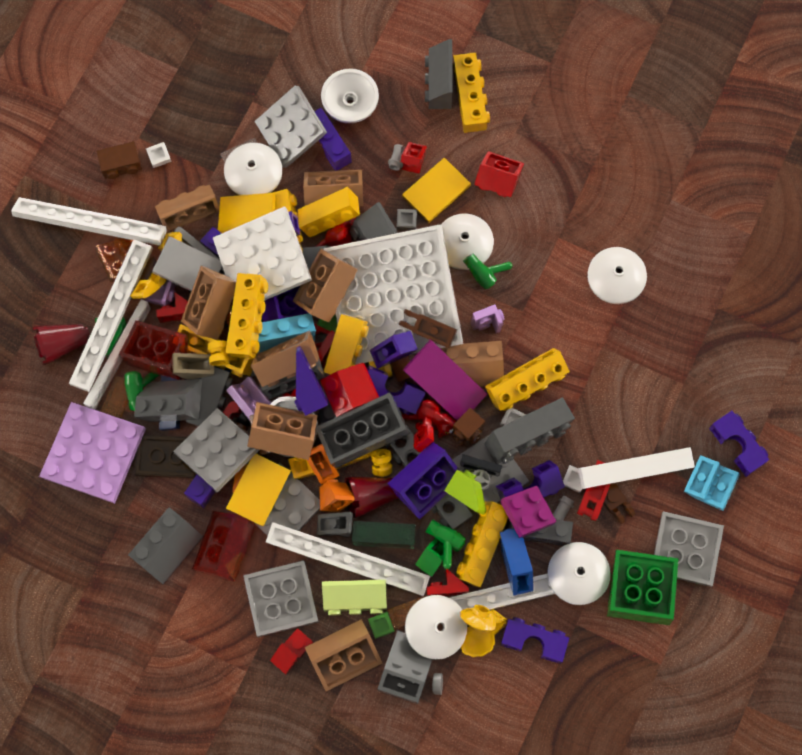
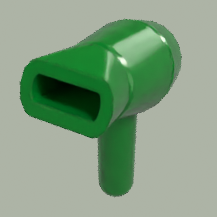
M474 253L463 260L475 280L484 289H489L496 283L497 279L494 273L510 270L513 267L511 262L487 267Z
M160 368L154 369L143 378L141 373L137 371H131L124 375L130 411H135L136 397L143 390V387L161 375L162 370Z
M432 519L426 533L434 536L443 544V567L450 569L452 550L460 551L465 545L466 537L456 530L441 525Z

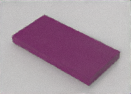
M429 340L403 369L456 421L469 408L474 410L487 395L432 340Z

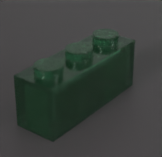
M353 521L352 544L354 546L414 549L416 524Z

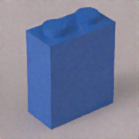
M513 528L500 532L501 555L513 596L533 592V569L523 537L519 538Z

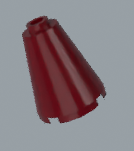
M83 324L32 327V331L37 332L36 336L33 337L40 358L44 357L45 361L41 362L42 365H47L87 344V339L90 337L88 327H83Z
M346 477L344 483L347 484L354 495V501L348 505L349 512H352L353 518L360 517L398 499L397 495L388 485V482L393 478Z

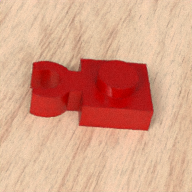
M425 416L423 417V423L417 422L415 426L418 432L414 434V449L418 452L423 451L434 441L432 421Z

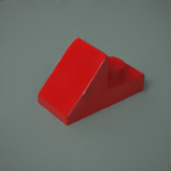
M408 142L401 156L402 170L420 173L427 146Z
M174 292L176 307L167 305L157 309L156 313L159 322L181 320L188 301Z
M446 569L447 585H443V582L430 583L429 587H426L427 596H454L469 593V587L448 569Z
M297 628L288 640L279 646L270 661L286 675L306 652L305 647L314 642Z

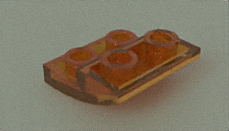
M115 237L114 241L95 247V251L110 282L116 280L133 240Z

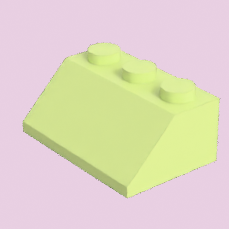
M386 580L322 582L323 610L328 612V615H341V612L349 611V615H360L362 611H370V614H383V610H387Z

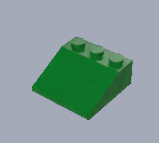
M616 549L607 616L670 625L674 620L679 558Z

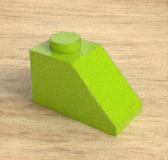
M456 470L444 491L475 512L484 515L486 507L481 483L475 480L476 475L470 471L465 470V472Z

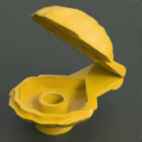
M474 605V608H466L460 611V617L469 625L465 641L460 647L462 652L471 657H483L490 653L495 645V635L507 625V619L496 610H489L482 605Z

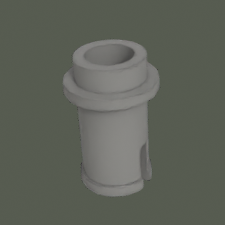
M394 145L392 157L388 160L389 168L392 170H400L403 167V163L400 162L402 153L406 148L404 146L402 149L403 145Z
M566 496L559 499L560 503L553 513L555 520L563 521L570 508L574 507V501Z

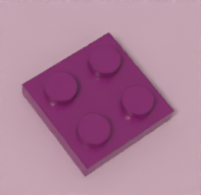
M537 486L507 496L500 501L519 538L556 523Z

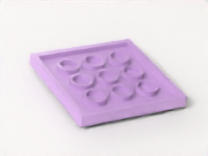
M71 402L39 477L115 504L146 428Z

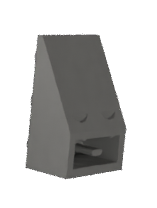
M397 631L377 690L418 704L432 659L418 654L410 646L405 632Z

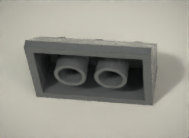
M448 39L429 48V56H425V67H429V73H425V84H429V90H425V102H429V109H451L452 39Z
M380 202L356 218L350 228L351 235L356 241L398 233Z
M202 379L150 382L136 397L134 417L147 422L199 420Z
M169 507L128 556L164 584L204 536Z

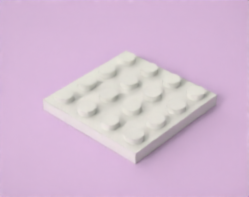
M285 206L213 237L226 276L234 281L237 280V273L257 274L267 279L268 292L265 294L264 301L312 281Z

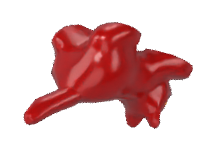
M356 217L333 228H329L325 238L315 247L326 245L333 247L352 243L353 240L349 231Z
M433 399L422 401L416 414H402L404 420H419L423 422V417H427L432 421V425L437 428L438 438L452 433V427L457 422L449 414L442 413L441 406Z

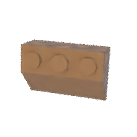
M362 170L304 172L305 206L346 187H349L358 197L359 207L363 206Z
M210 184L199 186L189 193H181L174 199L163 200L155 206L162 225L166 226V233L175 230L178 226L183 227L219 213V206Z
M320 248L309 269L312 281L300 286L293 302L311 315L330 322L341 300L344 298L350 283L354 280L358 269Z
M200 266L181 322L196 335L218 340L224 328L225 318L230 312L236 281L226 275Z
M310 330L256 354L251 367L262 387L266 385L268 387L274 386L280 382L279 379L284 377L288 379L296 375V347L301 346L311 368L316 366L319 355Z
M502 341L465 343L451 346L450 348H441L481 388L504 376Z
M256 402L247 447L309 460L314 442L317 415L308 414L305 416L303 412Z
M362 619L305 647L325 691L382 664Z

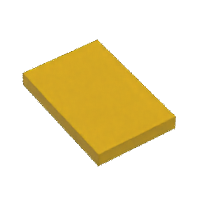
M443 158L405 191L402 197L430 223L471 186V183L449 161Z
M274 193L220 197L218 231L221 233L227 232L275 211L276 195Z
M255 454L250 459L226 509L264 526L291 471Z

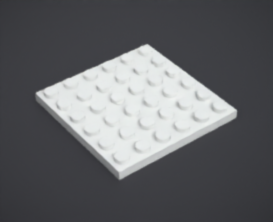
M441 225L324 248L325 251L358 269L354 280L350 283L344 298L336 309L337 324L341 314L368 322V334L362 340L363 350L361 356L357 357L355 365L374 361L369 350L392 335L411 331L399 325L400 320L406 321L413 326L417 321L416 318L404 314L405 309L417 314H423L457 329L451 346L463 344ZM412 333L418 350L412 353L414 354L418 353L429 340ZM435 343L439 348H446L440 344Z

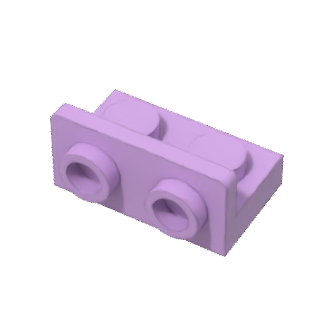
M492 305L474 312L471 326L473 330L478 328L479 330H484L490 327L492 323L495 332L499 333L503 320H505L501 309H497L496 305Z
M247 377L241 384L231 385L226 390L248 419L250 415L254 414L256 402L271 404V401L252 377Z

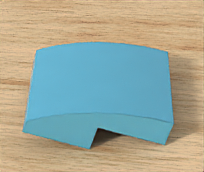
M700 455L684 492L712 507L724 511L740 474L721 466L717 461Z

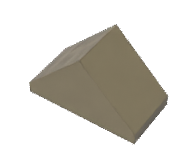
M172 354L173 374L187 380L214 375V366L209 364V357L211 355Z

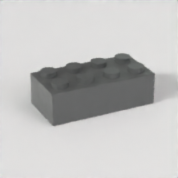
M390 392L316 427L328 459L335 468L410 434L397 403Z
M562 397L492 431L484 444L496 464L501 462L506 464L514 459L513 456L519 453L521 456L527 454L532 450L531 447L535 445L541 447L549 442L548 439L552 437L557 439L566 433L565 431L571 427L570 424L575 417Z

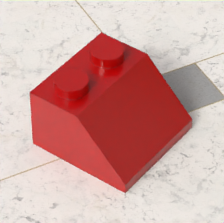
M488 151L480 164L474 185L479 186L484 191L496 192L502 197H511L525 163Z
M364 363L336 371L320 380L336 417L379 398Z

